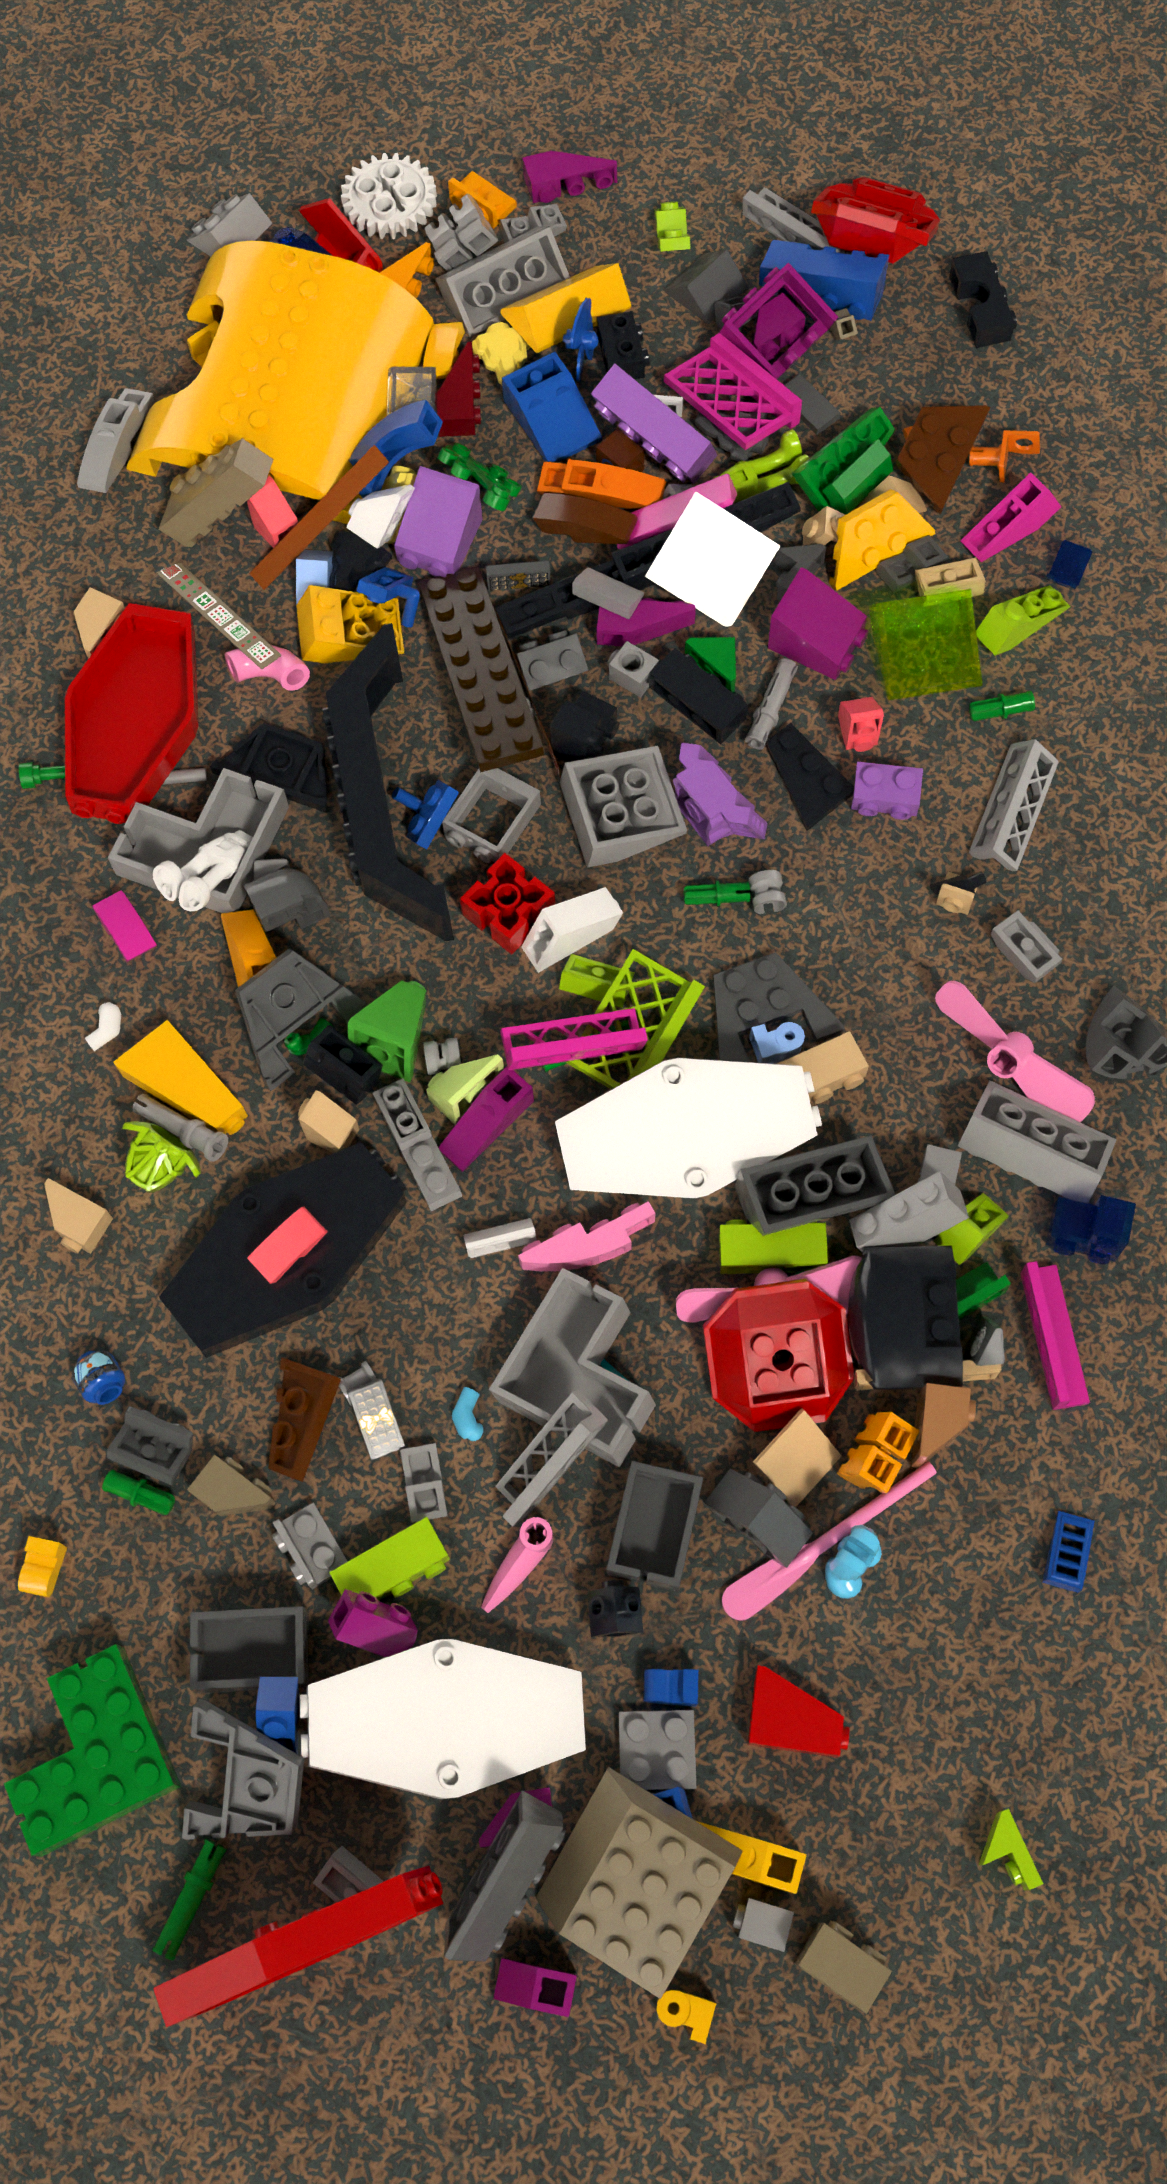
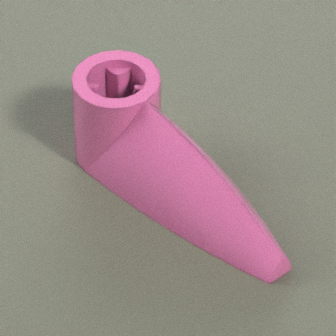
M533 1517L527 1519L522 1524L518 1539L500 1565L482 1603L481 1608L487 1613L499 1605L521 1584L551 1548L553 1532L546 1520L540 1517ZM537 1528L543 1529L542 1534L545 1541L541 1544L536 1541V1545L531 1544L528 1532L531 1529H534L535 1532H537Z

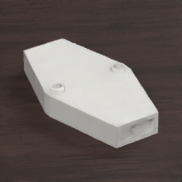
M693 1058L664 1060L555 1121L570 1190L682 1198L707 1196L737 1180L741 1169L768 1163L817 1136L816 1127L822 1126L818 1106L811 1107L808 1093L814 1092L810 1071L803 1072L802 1066Z
M454 1639L435 1640L312 1683L306 1688L307 1694H301L299 1697L300 1718H307V1734H300V1755L303 1758H308V1767L437 1799L458 1798L586 1750L582 1675L580 1671Z

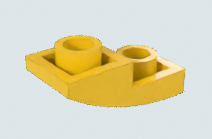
M462 322L433 325L425 350L423 362L424 377H436L438 379L447 377L459 357L457 348L465 334Z

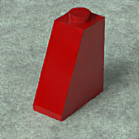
M757 1665L747 1745L835 1758L840 1756L841 1749H848L850 1727L843 1726L844 1716L769 1668Z

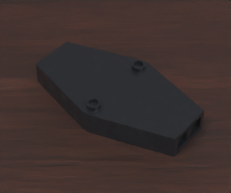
M360 1142L246 1188L234 1197L159 1296L163 1304L206 1358L322 1311L336 1300L407 1203L403 1193L407 1190L406 1186L395 1173L391 1176L388 1175L382 1167L386 1164L374 1148L368 1151L363 1143ZM301 1207H305L328 1232L305 1257H300L276 1283L270 1284L247 1258L285 1220Z

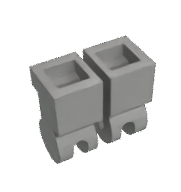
M468 193L461 198L463 204L461 209L456 204L449 207L453 220L458 224L457 229L456 225L444 213L438 216L439 227L432 222L425 227V232L436 251L434 255L437 262L448 272L473 260L474 258L470 250L478 257L499 241L490 223L485 219L482 209Z

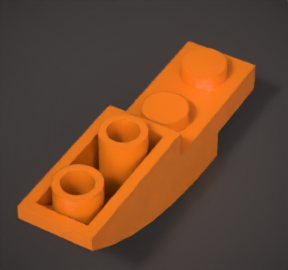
M568 459L567 464L543 462L537 492L540 495L553 493L577 496L617 508L639 510L663 499L666 481L653 475L618 466Z

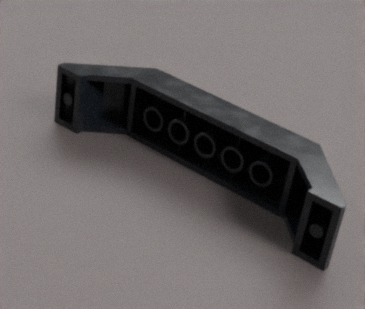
M384 624L326 692L328 706L322 707L324 722L328 732V745L333 760L332 767L339 792L338 800L344 820V833L349 848L348 855L351 870L354 875L355 885H362L365 896L442 940L451 941L454 940L444 884L434 885L398 861L371 716L396 683L403 682L393 624Z

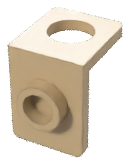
M948 872L945 880L959 875ZM942 884L936 905L942 906L952 913L968 915L975 894L948 884Z

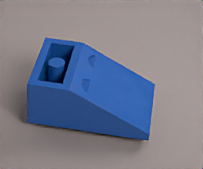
M556 352L502 377L503 400L545 462L559 463L602 441V435L571 373Z

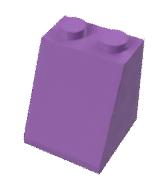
M420 466L413 485L415 489L407 504L394 544L396 558L405 568L414 570L418 567L429 571L434 577H446L447 574H454L459 571L483 520L480 489L478 484Z

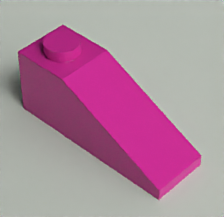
M1030 472L960 541L980 562H983L1037 531L1061 508V505L1051 491Z

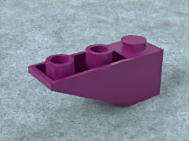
M547 151L522 157L523 176L533 203H549L555 198L561 197L562 179H564L568 193L571 196L580 195L585 190L582 177L593 178L600 189L608 188L613 182L617 183L616 160L557 151Z
M645 598L640 601L630 619H626L599 606L597 645L623 647L626 641L636 645L695 624L696 604H688L683 601L661 602Z
M506 1066L481 1091L438 1147L440 1152L463 1172L534 1102L533 1087L514 1070H508Z

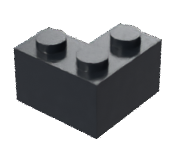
M584 691L575 704L566 700L550 725L551 748L554 756L565 762L602 756L604 751L602 745L607 738L610 740L614 738L620 722L617 721V707Z

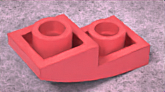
M301 1207L274 1230L247 1259L270 1284L276 1283L300 1257H305L328 1231L305 1207Z

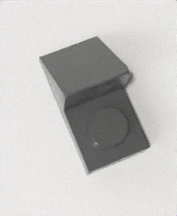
M813 544L778 549L775 565L783 569L784 572L776 583V587H778L777 600L781 601L801 567L807 569L813 575L824 563L826 546Z

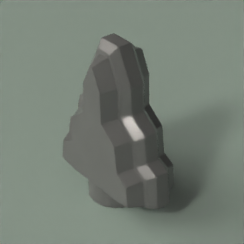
M718 411L717 413L722 417H735L736 411L728 415ZM739 411V418L757 419L758 412L746 413ZM700 412L695 420V425L705 435L717 439L719 447L730 452L731 459L737 462L741 460L748 461L753 452L762 455L769 440V436H767L752 447L744 450ZM761 413L760 419L768 418V413ZM738 427V430L747 437L754 433L756 428Z

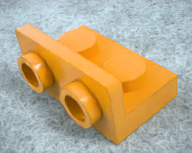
M471 171L461 182L453 177L448 181L451 203L456 204L461 209L463 206L461 198L467 193L470 194L482 209L485 219L493 229L499 224L500 219H505L517 207L515 199L474 171Z

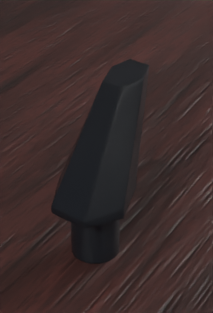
M981 871L970 877L961 874L930 884V889L939 895L942 884H948L975 894V888L985 884L986 877Z

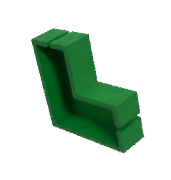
M117 1644L86 1658L87 1667L76 1663L46 1678L74 1749L4 1783L15 1815L26 1818L19 1825L31 1856L42 1857L182 1787L125 1648Z

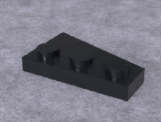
M792 723L788 724L766 742V747L788 789L790 798L798 810L806 831L853 795L854 786Z

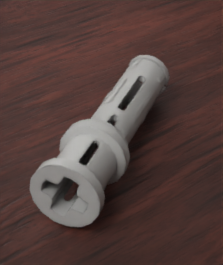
M144 1093L139 1095L137 1099L147 1105V1107L134 1102V1113L143 1116L180 1137L184 1147L188 1149L195 1148L201 1151L207 1160L214 1162L225 1152L228 1145V1136L223 1132L215 1133L208 1129L202 1120H189Z

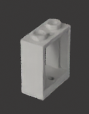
M499 768L481 773L478 769L442 822L447 841L458 848L463 846L469 848L479 860L485 863H490L491 861L495 863L504 853H509L540 807V790ZM485 789L522 808L497 846L461 827V824Z

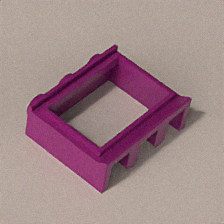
M789 263L781 270L775 267L764 278L763 281L766 284L760 290L754 287L743 298L742 301L745 305L738 311L735 307L732 308L721 320L724 325L719 332L776 379L790 368L839 318ZM784 287L812 317L815 323L771 365L738 329Z

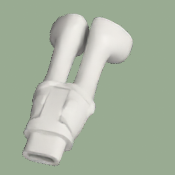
M241 830L235 833H226L201 846L195 857L181 869L172 861L161 862L153 870V880L158 890L167 900L174 901L179 896L180 906L184 910L197 911L209 902L211 891L223 879H229L236 873L253 837ZM206 870L208 872L202 878L198 877L203 871Z

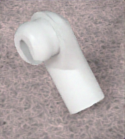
M107 1002L99 1007V1028L85 1037L93 1051H96L115 1038L120 1032L121 1012L119 1007L113 1003Z

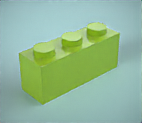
M729 1220L726 1222V1225H720L719 1227L720 1274L760 1273L767 1268H779L785 1273H796L798 1270L808 1271L828 1264L826 1223H817L816 1221L763 1236L752 1224H747L745 1220Z
M425 1517L329 1573L341 1596L345 1589L358 1594L360 1591H364L376 1597L380 1602L381 1599L390 1594H393L394 1598L406 1594L414 1588L412 1582L423 1575L427 1579L439 1575L446 1570L444 1563L448 1562L450 1558L429 1519Z

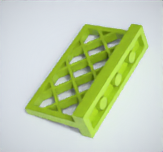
M632 949L595 1014L603 1013L607 1005H609L610 1012L619 1011L616 1010L612 997L616 992L629 990L633 1007L620 1010L635 1008L639 1028L645 1027L641 1011L658 1007L661 1017L660 1024L645 1027L646 1033L654 1032L652 1038L649 1041L647 1034L648 1041L645 1044L643 1053L629 1056L628 1052H624L622 1058L606 1061L605 1056H599L600 1063L588 1065L581 1060L566 1061V1063L611 1090L621 1084L611 1078L609 1066L625 1063L629 1074L628 1081L661 1063L705 986L694 979L692 982L687 981ZM633 961L646 967L649 979L632 983L629 968ZM625 976L627 984L620 985L621 981ZM669 981L680 987L675 997L662 1000L657 983ZM651 985L656 1001L639 1005L634 988ZM671 1004L667 1012H665L664 1005ZM614 1020L616 1032L622 1031L619 1020ZM588 1024L581 1037L590 1036L591 1032L593 1035H598V1030ZM638 1060L633 1069L631 1061ZM602 1068L604 1074L601 1073L600 1071L596 1070V1069Z

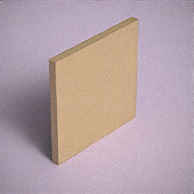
M801 1408L753 1462L770 1483L786 1495V1502L796 1508L842 1455L807 1412Z

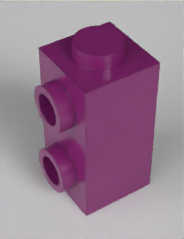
M345 1589L328 1619L336 1640L383 1657H389L411 1649L416 1641L418 1632L408 1609L397 1603H392L390 1606L379 1602L376 1597L364 1591H360L358 1594Z

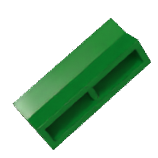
M877 439L854 458L822 489V492L830 501L831 508L843 514L853 511L868 496L869 492L893 472L890 453L880 440Z

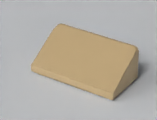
M976 557L915 570L922 607L984 594L986 581Z

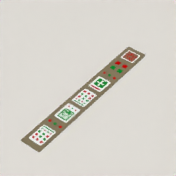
M181 563L156 572L260 669H264L281 657V654Z

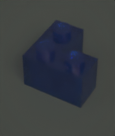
M1100 1195L1094 1205L1058 1197L1053 1206L1045 1245L1053 1246V1250L1062 1255L1071 1256L1075 1252L1089 1255L1088 1259L1098 1264H1108L1110 1261L1115 1262L1129 1244L1136 1203Z

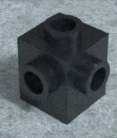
M610 1580L602 1582L601 1589L587 1592L591 1637H622L643 1632L639 1587L624 1586L623 1580Z

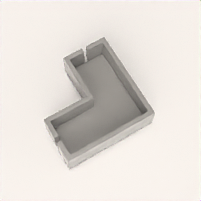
M223 768L196 823L136 802L124 825L126 834H119L108 856V860L116 875L158 890L153 880V870L161 862L172 861L181 869L195 857L199 848L204 844L226 833H235L241 830L253 837L236 873L229 879H223L211 891V898L204 906L220 913L237 912L240 910L247 895L244 884L254 880V861L264 860L289 808L284 789L256 780L253 786L251 777ZM205 870L198 877L202 878L208 872Z
M564 1268L561 1269L489 1388L500 1404L543 1427L568 1396L578 1389L608 1419V1422L585 1449L618 1467L621 1466L636 1440L632 1431L641 1432L656 1406L649 1391L599 1366L631 1313L624 1299L596 1284L593 1288L590 1281ZM575 1404L570 1408L572 1424H579L587 1418ZM553 1431L564 1437V1431Z

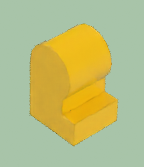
M28 1536L25 1546L27 1553L19 1575L18 1590L50 1597L53 1593L67 1547L59 1542Z
M672 1989L666 1991L661 1999L659 1998L657 2014L659 2019L667 2026L677 2027L686 2025L692 2027L690 2039L706 2044L716 2002Z

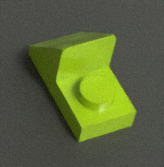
M1005 1809L996 1813L979 1865H985L1008 1855L1010 1862L1005 1863V1866L1015 1886L1021 1884L1023 1890H1031L1042 1885L1043 1882L1010 1810Z

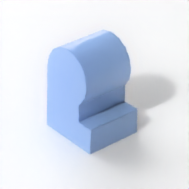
M785 1022L776 1030L767 1032L765 1024L751 1027L749 1035L758 1063L769 1064L784 1061L798 1055L805 1038L801 1026L793 1022Z

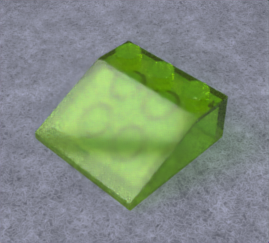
M971 589L869 605L872 635L888 701L983 686Z

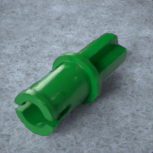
M1031 690L1007 696L1001 693L997 695V698L969 704V715L972 721L995 717L1006 719L1011 714L1035 710V698Z
M715 880V884L686 885L683 890L684 902L686 905L716 904L717 907H720L721 903H750V893H736V891L750 890L749 881L719 883V880Z
M111 1469L103 1482V1491L129 1500L130 1505L136 1507L138 1504L162 1515H168L173 1509L175 1503L174 1495L148 1485L147 1480L143 1478L138 1481Z

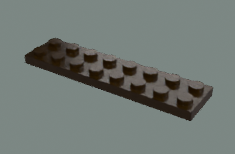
M479 566L457 571L454 574H447L446 577L438 576L419 581L422 599L480 773L544 756L541 739Z

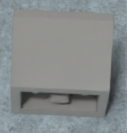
M250 193L241 197L235 194L227 201L222 199L211 209L213 214L207 220L202 218L191 228L194 233L187 241L211 257L215 251L225 245L241 241H255L273 223Z

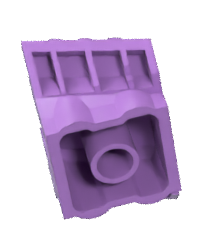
M681 743L679 760L685 770L677 774L676 778L673 779L675 796L681 813L706 845L709 846L717 840L732 834L765 839L767 822L754 811L755 806L731 784L732 777L718 765L719 762L701 745Z

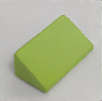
M571 954L562 971L559 989L602 1002L621 968ZM629 971V972H630L631 979H633V976H634L635 973L632 972V971ZM625 976L621 981L620 985L627 984ZM629 990L614 993L612 998L615 1006L623 1008Z

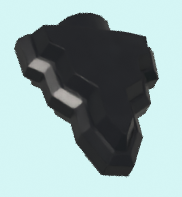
M342 530L336 532L330 545L333 551L332 566L334 568L330 576V588L353 592L359 583V579L385 568L392 559V554L383 546L378 549L356 534Z

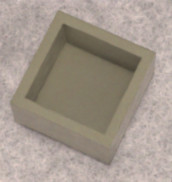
M830 1920L828 1925L818 1922L794 1964L859 2011L867 2014L892 1972L884 1966L887 1958L869 1945L863 1944L859 1948L850 1942L853 1934L837 1922Z

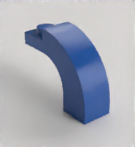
M427 400L411 403L386 416L363 437L349 459L353 466L373 445L389 461L359 492L362 498L372 492L381 491L390 469L403 456L416 449L435 444L443 421Z

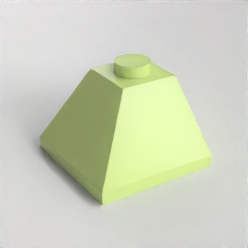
M497 1054L451 1066L445 1073H437L430 1080L426 1089L429 1101L456 1125L481 1091L504 1069L503 1059Z

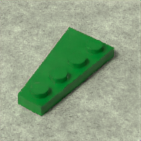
M881 407L870 408L791 473L818 512L826 506L831 508L830 501L822 492V489L868 445L879 439L885 446L895 432V428Z

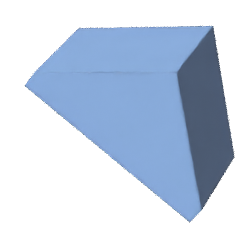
M304 550L297 557L296 605L309 585L330 588V576L333 572L332 551Z

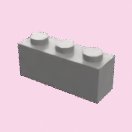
M939 1171L849 1221L856 1247L861 1252H864L865 1248L917 1246L968 1219L969 1216L961 1191Z

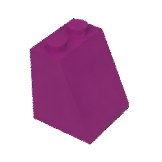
M801 567L771 616L768 649L836 680L841 671L847 673L854 659V655L851 653L855 646L861 648L869 632L865 629L867 615L807 569Z

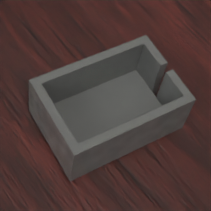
M631 1461L606 1569L607 1576L639 1583L641 1576L647 1577L646 1585L679 1593L704 1477Z
M303 1606L190 1612V1647L198 1652L204 1651V1658L198 1654L190 1655L191 1691L198 1694L254 1691L259 1688L260 1677H298V1688H307L309 1685V1612Z

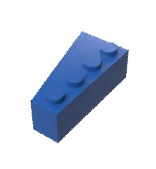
M772 240L760 266L759 286L766 284L763 281L764 278L775 267L781 270L789 263L832 310L839 311L847 308L850 315H854V319L871 321L884 292L889 255L879 253L877 258L865 257V251L853 250L850 255L837 253L834 247L825 246L821 250H812L809 244ZM784 287L778 291L790 295Z

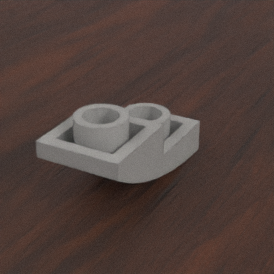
M551 204L530 207L528 216L500 219L498 229L504 243L538 226H550L553 235L557 236L566 231L567 225L558 205Z

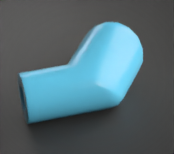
M464 1387L452 1412V1420L459 1436L463 1439L468 1438L470 1441H477L481 1438L484 1429L482 1424L477 1423L472 1411L480 1394L473 1389Z

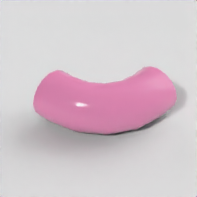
M274 645L271 646L281 654V657L264 669H260L238 648L225 653L227 667L237 683L254 677H269L276 679L286 690L293 691L303 687L310 677V671L301 659L291 651Z

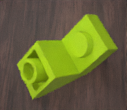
M677 201L661 203V208L654 209L659 250L662 252L690 249V236L687 234L686 208L683 206L679 207Z

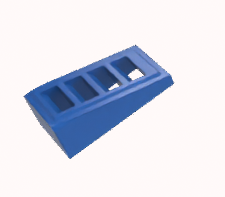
M1058 1511L1042 1583L1077 1593L1082 1591L1095 1521ZM1064 1523L1083 1528V1536L1063 1530ZM1065 1538L1079 1542L1081 1547L1078 1549L1061 1544V1539ZM1059 1551L1077 1556V1563L1059 1558ZM1058 1565L1075 1570V1575L1071 1576L1057 1572L1056 1567Z

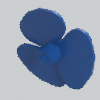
M585 298L575 317L573 328L567 329L566 334L563 335V342H565L567 349L579 350L576 370L577 383H580L582 380L584 350L587 359L592 360L593 351L598 345V336L593 331L590 298Z

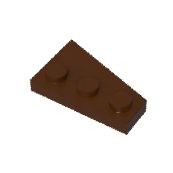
M281 1357L280 1370L284 1371L282 1388L277 1389L276 1402L280 1403L279 1419L273 1425L268 1469L303 1482L341 1378Z

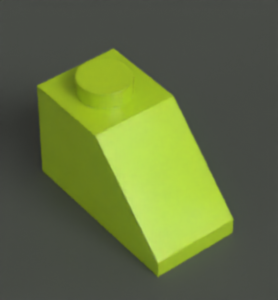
M984 1193L966 1205L968 1219L941 1232L934 1240L938 1246L952 1245L954 1261L959 1265L971 1257L1009 1217L1005 1211Z

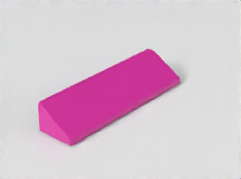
M721 475L631 512L637 516L638 520L628 543L616 544L617 548L621 550L673 529L695 492L721 508L732 505L736 499L737 492L730 475Z

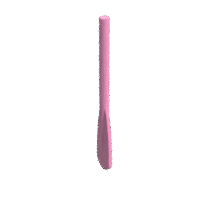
M929 1461L890 1487L888 1493L880 1494L812 1543L805 1544L787 1568L770 1560L726 1588L722 1596L724 1611L735 1620L743 1621L751 1618L794 1584L812 1566L819 1555L851 1534L852 1527L865 1524L935 1475L937 1472Z

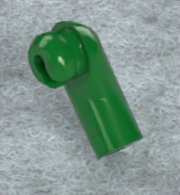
M319 1018L310 1034L300 1035L299 1033L292 1032L286 1036L284 1040L285 1047L293 1055H305L311 1041L327 1026L331 1025L333 1028L334 1026L327 1020Z

